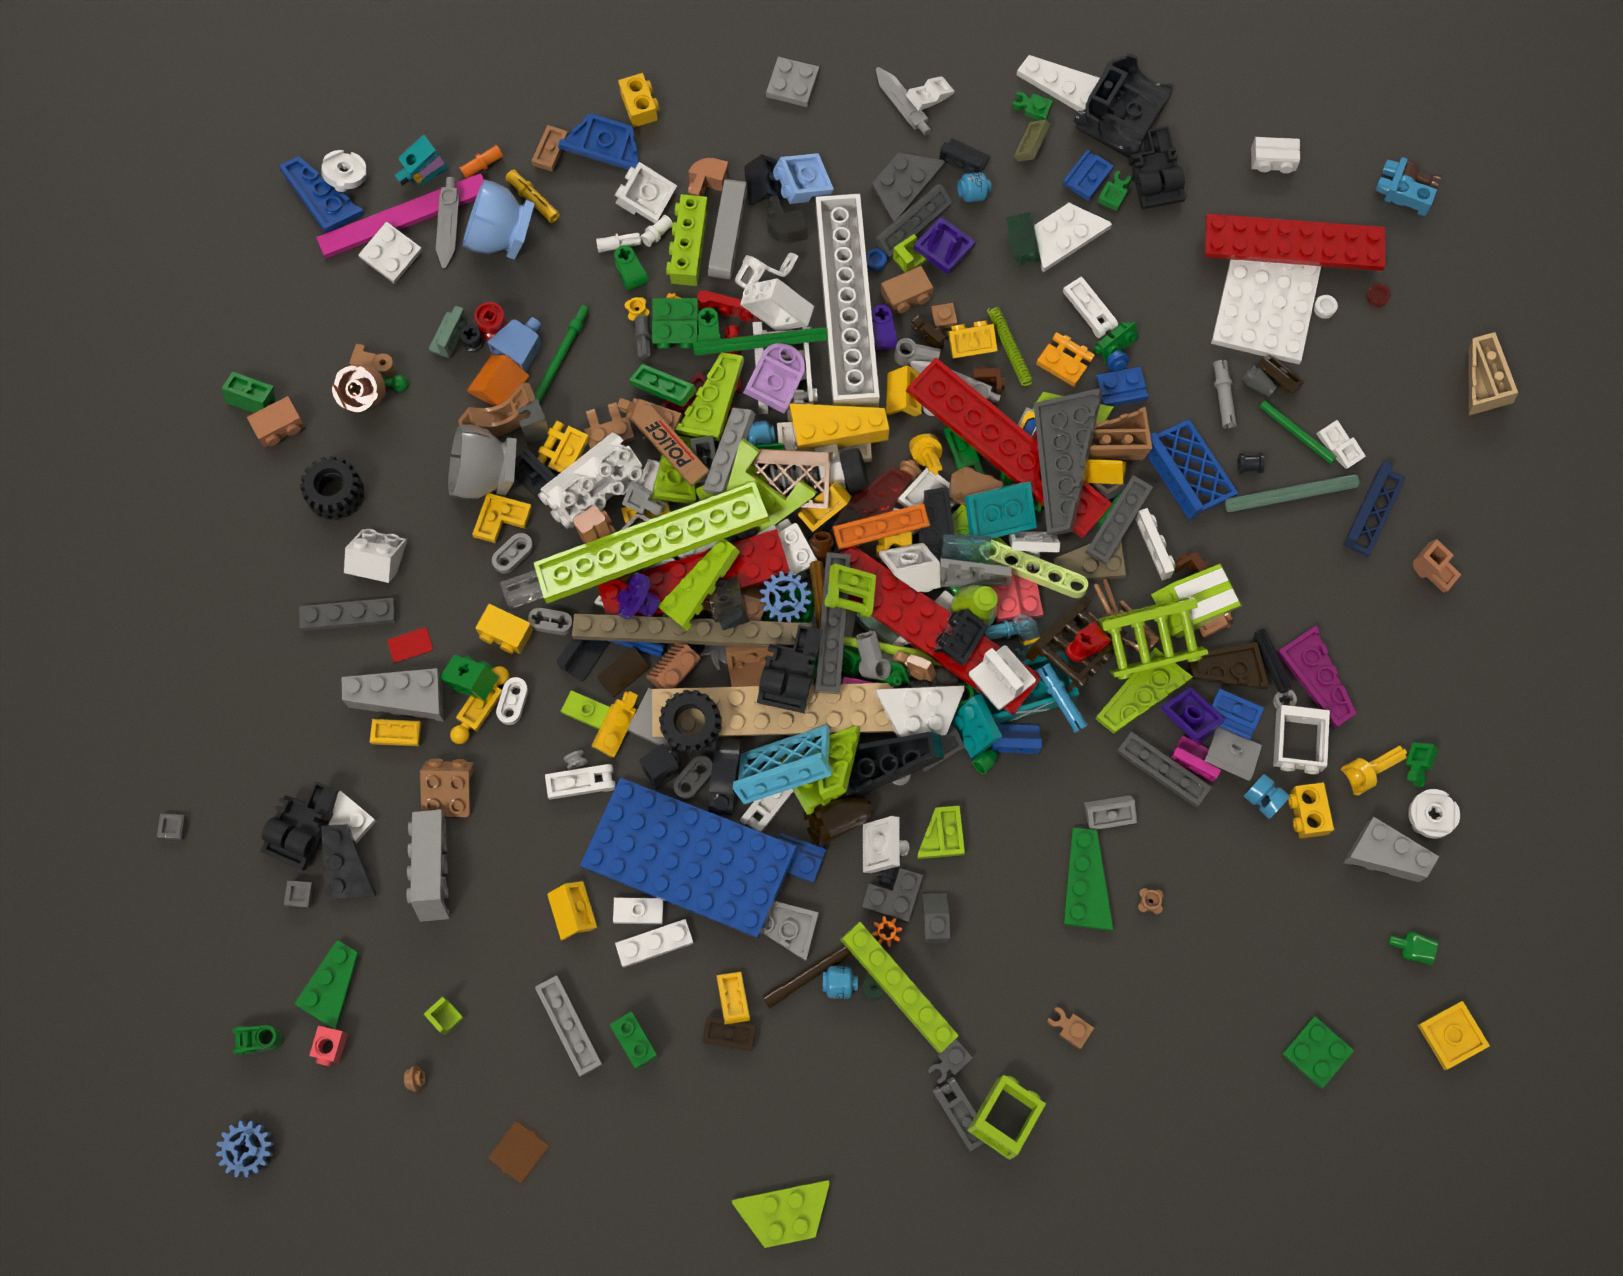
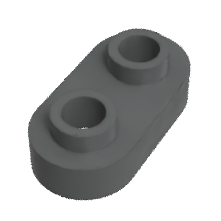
M695 757L676 778L674 791L679 798L683 800L692 799L711 778L713 763L708 757ZM704 766L706 768V771L704 773H699L697 771L698 768ZM686 784L691 786L687 792L682 790V787Z

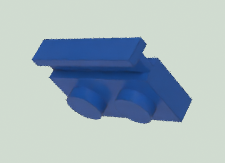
M1087 149L1063 180L1062 185L1064 187L1068 186L1071 188V191L1090 201L1113 171L1114 165L1098 155L1094 156Z
M1141 367L1096 375L1097 387L1103 391L1101 398L1103 405H1123L1144 401L1149 397L1146 392Z
M1218 689L1211 705L1225 719L1219 727L1251 740L1264 710L1263 707L1222 689Z
M780 833L779 840L797 847L787 874L814 884L826 849Z

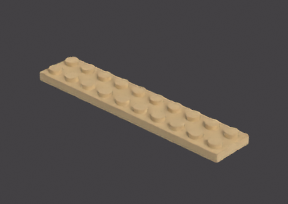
M888 683L840 684V693L838 695L815 692V685H811L805 714L758 704L759 686L652 689V737L664 738L659 723L662 706L665 707V701L668 698L672 699L674 697L673 694L677 692L679 694L683 693V690H689L690 692L697 690L713 699L722 717V730L718 736L792 735L804 733L824 725L829 727L830 734L856 725L859 727L860 733L894 732L891 721L887 719L883 712L885 710L879 698H876L874 695V690L893 689V686L891 687ZM687 709L679 715L676 723L677 728L684 735H695L703 729L705 717L698 709Z

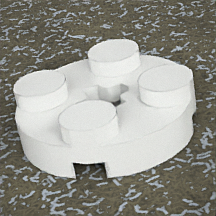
M337 150L328 153L324 157L321 173L323 179L333 186L335 190L345 192L347 189L356 188L365 182L366 164L356 153L351 152L350 155L345 154L344 150ZM340 168H342V169H344V170L348 169V171H347V172L340 171Z
M1429 789L1414 797L1410 803L1408 815L1412 829L1416 833L1427 838L1438 839L1450 834L1456 828L1460 820V810L1457 803L1448 797L1449 794L1442 790ZM1432 808H1435L1436 813H1440V817H1437L1435 820L1428 814Z

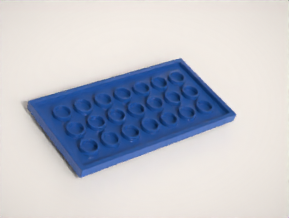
M620 778L580 866L759 939L797 851V847Z

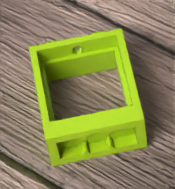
M1002 1075L993 1084L967 1131L1010 1160L1020 1152L1046 1103L1040 1100L1041 1098L1037 1093L1030 1090L1027 1091L1021 1087L1015 1078ZM1002 1089L1032 1109L1015 1141L985 1121Z

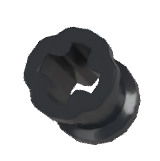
M472 324L464 326L460 331L463 345L471 353L482 349L484 345L479 328Z
M1239 453L1237 459L1238 473L1243 474L1244 471H1257L1259 474H1262L1264 472V454L1244 455Z

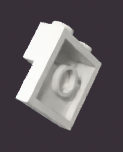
M639 162L635 168L630 167L625 176L628 180L626 185L621 184L615 193V196L618 197L616 204L633 215L637 212L651 222L656 223L677 185Z

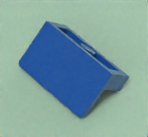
M997 725L1002 737L991 746L995 753H1040L1042 739H1040V727L1038 725Z

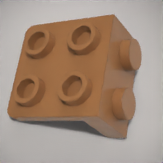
M725 647L731 686H759L766 662V655L773 657L774 652L768 651V647Z
M439 758L426 761L420 769L421 811L442 809L444 817H468L470 814V778L474 773V762H467L465 759L443 762Z

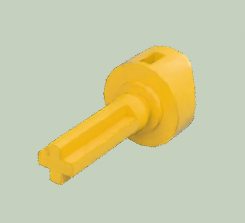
M930 433L912 438L909 442V450L914 461L919 465L927 466L928 471L937 476L938 471L942 470V465L939 461L942 455V447L938 438Z
M1397 746L1369 763L1362 758H1357L1343 766L1341 771L1349 779L1353 794L1361 795L1375 787L1377 784L1376 775L1406 759L1405 754H1407V751L1402 749L1401 746Z

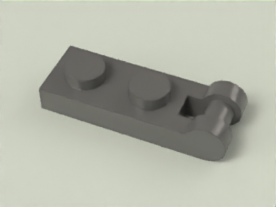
M954 1077L946 1080V1084L940 1088L937 1086L931 1091L968 1151L971 1152L984 1142L967 1131L976 1116V1112ZM953 1092L956 1099L949 1103L945 1096Z

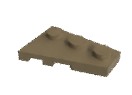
M1121 540L1105 565L1085 553L1090 544L1053 558L1052 561L1055 565L1084 576L1087 581L1120 579L1126 576ZM1054 573L1055 582H1059L1061 580L1060 575Z

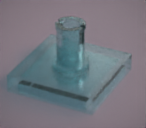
M943 534L941 558L989 564L991 536Z

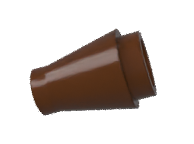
M821 531L813 534L810 544L817 560L822 561L823 568H825L827 552L831 553L834 541L828 532Z

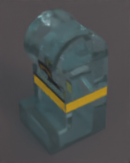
M1023 613L1016 615L1012 621V627L1017 632L1020 642V648L1015 649V653L1021 662L1029 660L1026 654L1040 638L1035 620Z

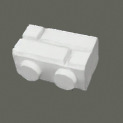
M1255 137L1251 147V169H1258L1260 172L1280 170L1282 173L1296 171L1300 162V139Z

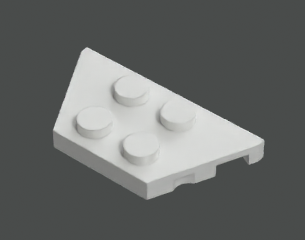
M1068 203L1035 224L1033 232L1037 241V251L1040 255L1041 270L1045 272L1111 229V222Z
M964 686L874 690V695L876 698H879L885 710L883 712L887 719L891 721L892 728L897 737L931 731L940 735H946L964 692Z

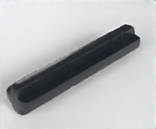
M1265 629L1256 631L1254 639L1258 643L1259 650L1280 694L1289 692L1291 689L1290 681Z

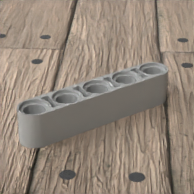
M724 180L709 261L708 277L731 280L747 194V182Z

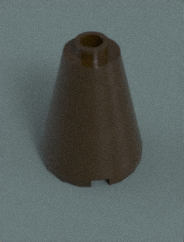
M840 797L832 799L830 803L824 806L819 804L814 807V812L808 815L803 808L804 820L809 819L810 824L807 831L815 846H824L869 821L871 814H873V806L865 797Z

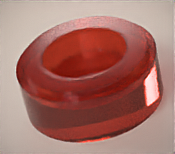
M1381 283L1373 284L1366 294L1367 301L1375 307L1384 306L1391 296L1389 288Z

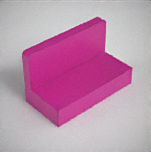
M1185 736L1181 737L1171 756L1173 761L1210 783L1216 780L1221 771L1219 767L1204 761L1208 748L1202 745L1198 746L1193 740Z

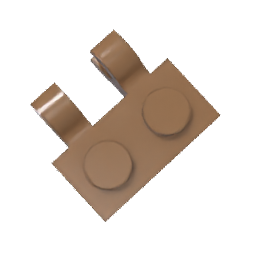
M616 402L608 404L612 421L599 425L595 409L586 411L590 428L584 429L585 434L590 436L588 441L590 449L612 432L623 439V442L620 444L635 440L630 421L627 417L621 418Z

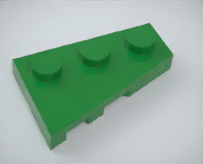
M337 940L294 1004L331 1028L338 1030L340 1015L346 1003L345 998L349 984L352 982L359 953Z

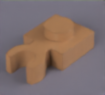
M897 651L893 657V660L898 661L897 663L910 670L911 675L916 679H925L932 682L936 676L931 661L913 654L908 656L901 651Z
M1056 1007L1053 1011L1059 1014L1060 1020L1055 1022L1048 1018L1046 1022L1051 1027H1060L1062 1031L1059 1036L1080 1050L1094 1027L1075 1014H1072L1068 1019L1065 1012L1061 1008Z

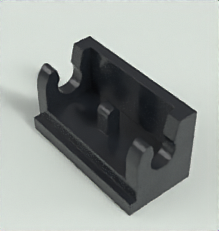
M527 448L515 458L514 477L543 503L538 494L541 492V488L556 476Z

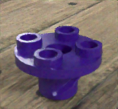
M636 572L632 576L627 589L620 591L617 602L620 603L618 615L622 618L629 619L637 611L646 617H650L657 611L660 599L654 593L648 592L650 579L647 576Z

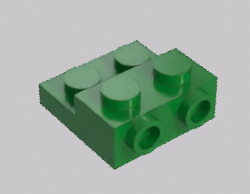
M652 298V344H657V348H671V344H680V348H693V343L698 342V298Z

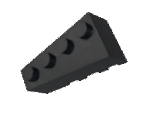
M931 731L858 744L846 796H863L943 760L944 753L941 735Z

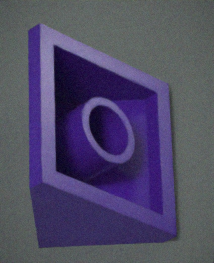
M1191 687L1161 707L1164 714L1198 746L1225 721Z

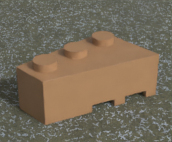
M1143 407L1136 412L1120 415L1119 418L1110 421L1106 420L1097 423L1088 459L1144 460L1152 450L1146 408Z

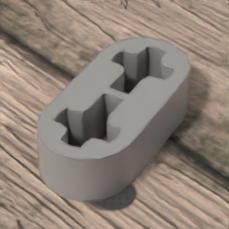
M535 608L528 615V621L536 631L566 635L573 629L572 618L566 612ZM542 615L544 620L549 621H540V624H537L534 618ZM562 619H565L568 625H563V628H560L553 621L561 622Z

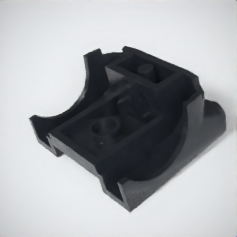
M1128 53L1127 56L1117 59L1113 58L1111 62L1107 63L1103 74L1088 97L1083 112L1078 111L1074 123H1076V129L1123 156L1130 158L1132 154L1138 152L1147 130L1150 129L1157 115L1162 111L1171 96L1174 85L1160 84L1148 79L1139 70L1137 64L1138 57Z

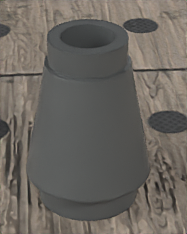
M1254 365L1242 378L1246 382V386L1267 397L1277 388L1260 367L1257 368Z

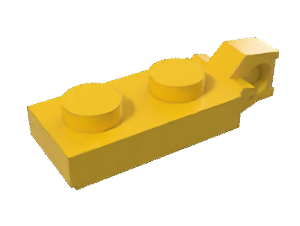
M631 691L625 692L621 700L617 699L614 704H611L591 747L610 757H615L634 717L636 709L633 706L638 695Z

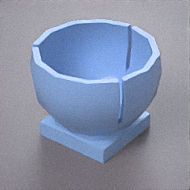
M483 180L468 221L462 247L472 252L487 255L506 250V257L515 260L524 243L535 203L526 200L524 205H520L509 189L496 182Z

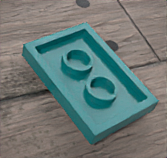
M1031 482L1017 483L964 496L971 542H979L1037 528Z

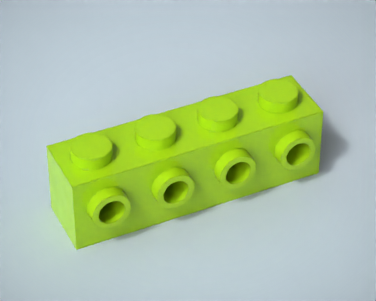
M681 194L680 203L675 205V216L678 217L677 222H673L672 235L675 238L674 242H670L669 255H672L671 262H667L666 274L670 275L671 284L698 286L708 214L707 197Z

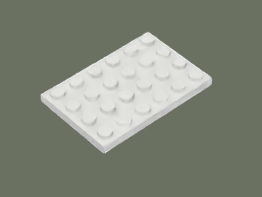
M1230 259L1211 344L1261 356L1270 354L1275 359L1300 364L1321 266Z

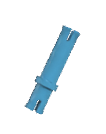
M1048 663L1036 671L1047 686V693L1052 694L1075 733L1088 724L1063 687L1065 685L1063 680L1060 681L1050 666L1051 664Z

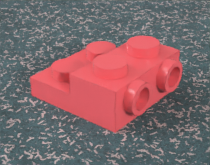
M1012 574L1010 586H987L992 588L997 594L998 612L995 619L996 624L1003 623V620L1009 622L1026 617L1028 620L1043 618L1037 583Z

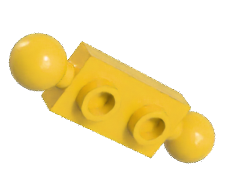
M497 666L492 669L499 678L486 700L483 701L470 696L456 716V719L462 724L453 727L450 732V738L454 743L464 744L469 739L468 730L470 728L476 732L480 729L500 699L502 690L498 686L505 684L509 679V672L505 667Z

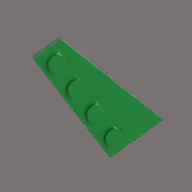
M1073 827L1071 831L1063 925L1113 931L1097 830Z

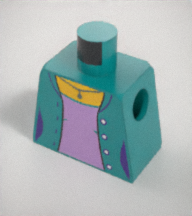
M423 135L399 157V161L404 168L394 176L402 186L411 179H414L419 186H422L448 170L449 167L425 135Z

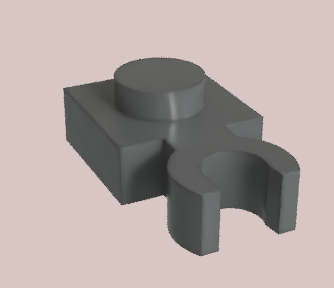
M955 1039L937 1056L941 1063L932 1065L927 1073L931 1074L934 1070H939L941 1078L937 1080V1084H941L946 1079L948 1071L955 1076L973 1057Z

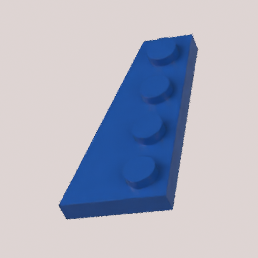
M299 156L279 165L280 171L325 234L364 215L361 207L355 206L349 197L335 190L333 186L329 185L319 176V173Z

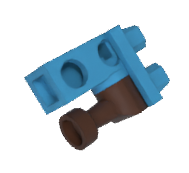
M1401 157L1400 162L1387 159L1382 174L1393 178L1390 180L1380 177L1375 191L1386 195L1384 201H1392L1397 205H1405L1418 210L1417 214L1426 217L1442 176L1433 174L1430 177L1421 173L1415 162H1407L1408 159Z

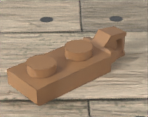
M620 398L617 407L619 411L627 413L626 417L631 421L632 416L650 404L676 433L675 428L680 423L681 413L641 399L634 398L631 402Z

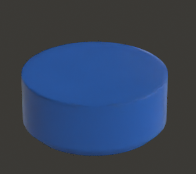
M878 248L869 250L866 253L867 268L873 272L883 270L887 264L886 253Z

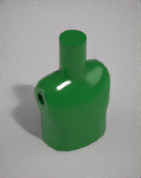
M1409 932L1405 939L1390 935L1388 945L1402 948V957L1406 960L1421 962L1431 966L1436 956L1438 941L1415 932Z

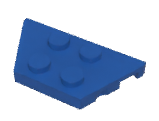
M592 113L587 115L581 124L576 125L571 130V133L558 143L559 149L629 170L631 166L635 168L639 163L632 126Z

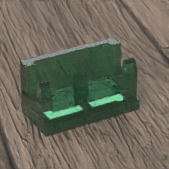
M1030 212L1007 217L1006 222L1014 260L1017 259V264L1040 261Z

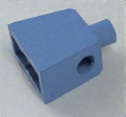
M533 317L525 325L515 319L510 321L487 342L491 353L494 355H507L527 372L542 345L540 336L536 333L542 326L541 323Z

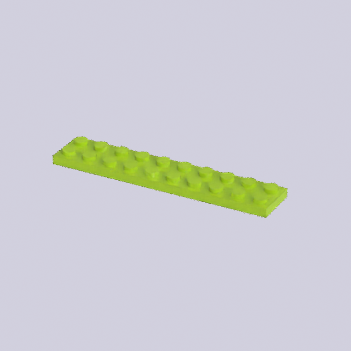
M754 481L534 562L544 600L548 604L770 522Z

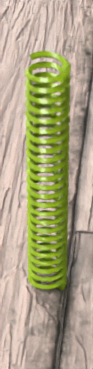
M995 307L991 310L988 308V315L996 328L995 330L1003 343L1002 345L1007 352L1008 358H1010L1011 364H1013L1015 373H1017L1018 379H1020L1019 382H1021L1022 386L1032 384V382L1023 384L1032 380V377L1029 374L1030 371H1028L1025 361H1023L1024 359L1021 352H1019L1018 346H1016L1017 343L1013 340L1014 337H1012L1011 331H1009L1010 328L1006 325L1007 322H1005L1004 316H1002L1003 313L999 310L1000 307Z

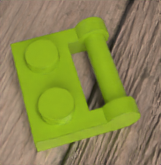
M839 564L831 565L825 606L830 608L839 607L858 612L861 616L867 618L870 617L873 612L876 575ZM839 592L863 598V603L839 598Z

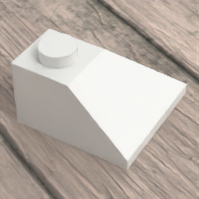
M924 543L879 551V556L891 572L917 592H929L932 589L941 587L940 562Z

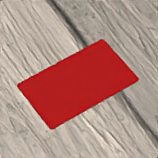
M426 627L387 640L394 663L433 651Z

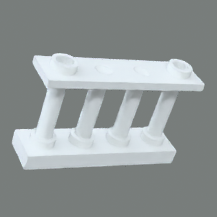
M753 322V335L784 332H767V330H762V322ZM807 326L802 327V329H810V328H812V327H807ZM808 342L803 343L804 350L798 351L803 359H805L806 371H804L801 380H806L807 391H804V401L808 400V403L813 405V402H818L817 388L812 389ZM764 348L755 349L756 365L764 352ZM781 353V357L784 360H791L790 355ZM758 401L759 414H768V405Z

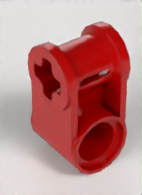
M1092 622L1077 632L1075 640L1067 645L1065 651L1071 660L1081 662L1103 650L1111 639L1095 622Z

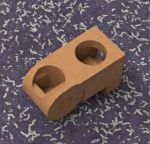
M356 343L349 362L350 366L370 365L382 377L391 378L394 376L396 368L388 354L376 355L369 353L365 345Z

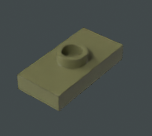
M1046 119L1029 123L1014 155L1018 162L1035 158L1050 126Z

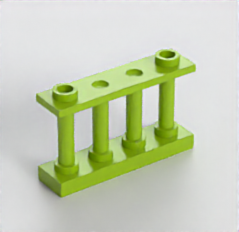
M1187 596L1098 619L1100 628L1110 633L1118 667L1110 669L1111 675L1118 677V679H1126L1132 677V673L1183 660L1194 662L1201 660L1203 655H1207L1208 650L1203 646L1197 647L1190 617L1191 609L1198 608L1196 598ZM1175 613L1181 617L1188 650L1176 653L1173 651L1166 620L1168 615ZM1154 619L1158 624L1164 656L1151 659L1143 625H1145V621ZM1131 625V627H1134L1141 661L1127 665L1120 631L1122 630L1121 627Z

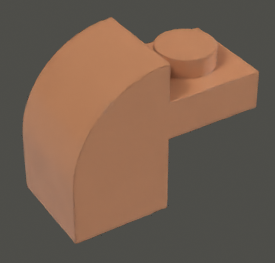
M704 158L695 162L688 171L690 182L688 195L704 196L706 188L722 191L724 180L728 179L729 163L715 158Z
M1437 539L1429 542L1413 561V567L1421 578L1427 577L1443 593L1447 592L1461 576V573L1449 563L1454 555Z

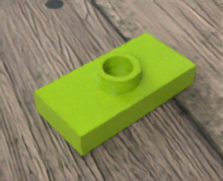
M570 691L561 709V713L596 729H600L610 707Z

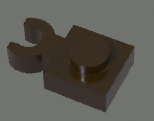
M916 315L911 320L913 324L910 327L915 332L921 334L922 339L927 344L938 349L944 347L945 336L940 328L933 327L930 323L926 324L919 315Z

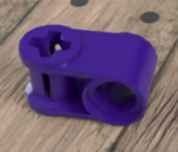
M878 305L872 311L875 351L894 349L897 345V335L891 309L886 305Z

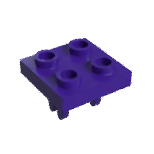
M940 217L914 244L913 250L946 274H949L975 247L976 241Z

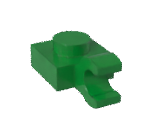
M1412 742L1406 765L1411 768L1407 780L1412 781L1413 786H1424L1426 780L1425 770H1432L1438 748L1434 744Z

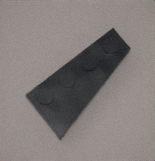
M948 487L924 490L923 503L930 526L920 529L919 543H924L939 562L941 558L958 560Z

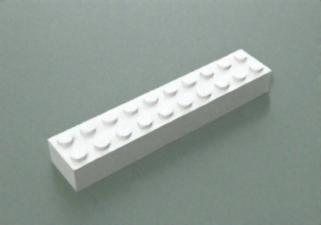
M860 194L816 197V218L825 321L828 332L827 344L833 406L879 408V387Z

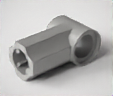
M904 338L896 345L894 359L901 366L910 365L912 361L932 362L935 357L939 359L941 349L915 344L913 340ZM901 350H907L910 354H902Z
M869 631L857 635L856 642L861 656L859 664L860 674L865 678L885 680L890 675L891 665L887 659H883L876 632Z

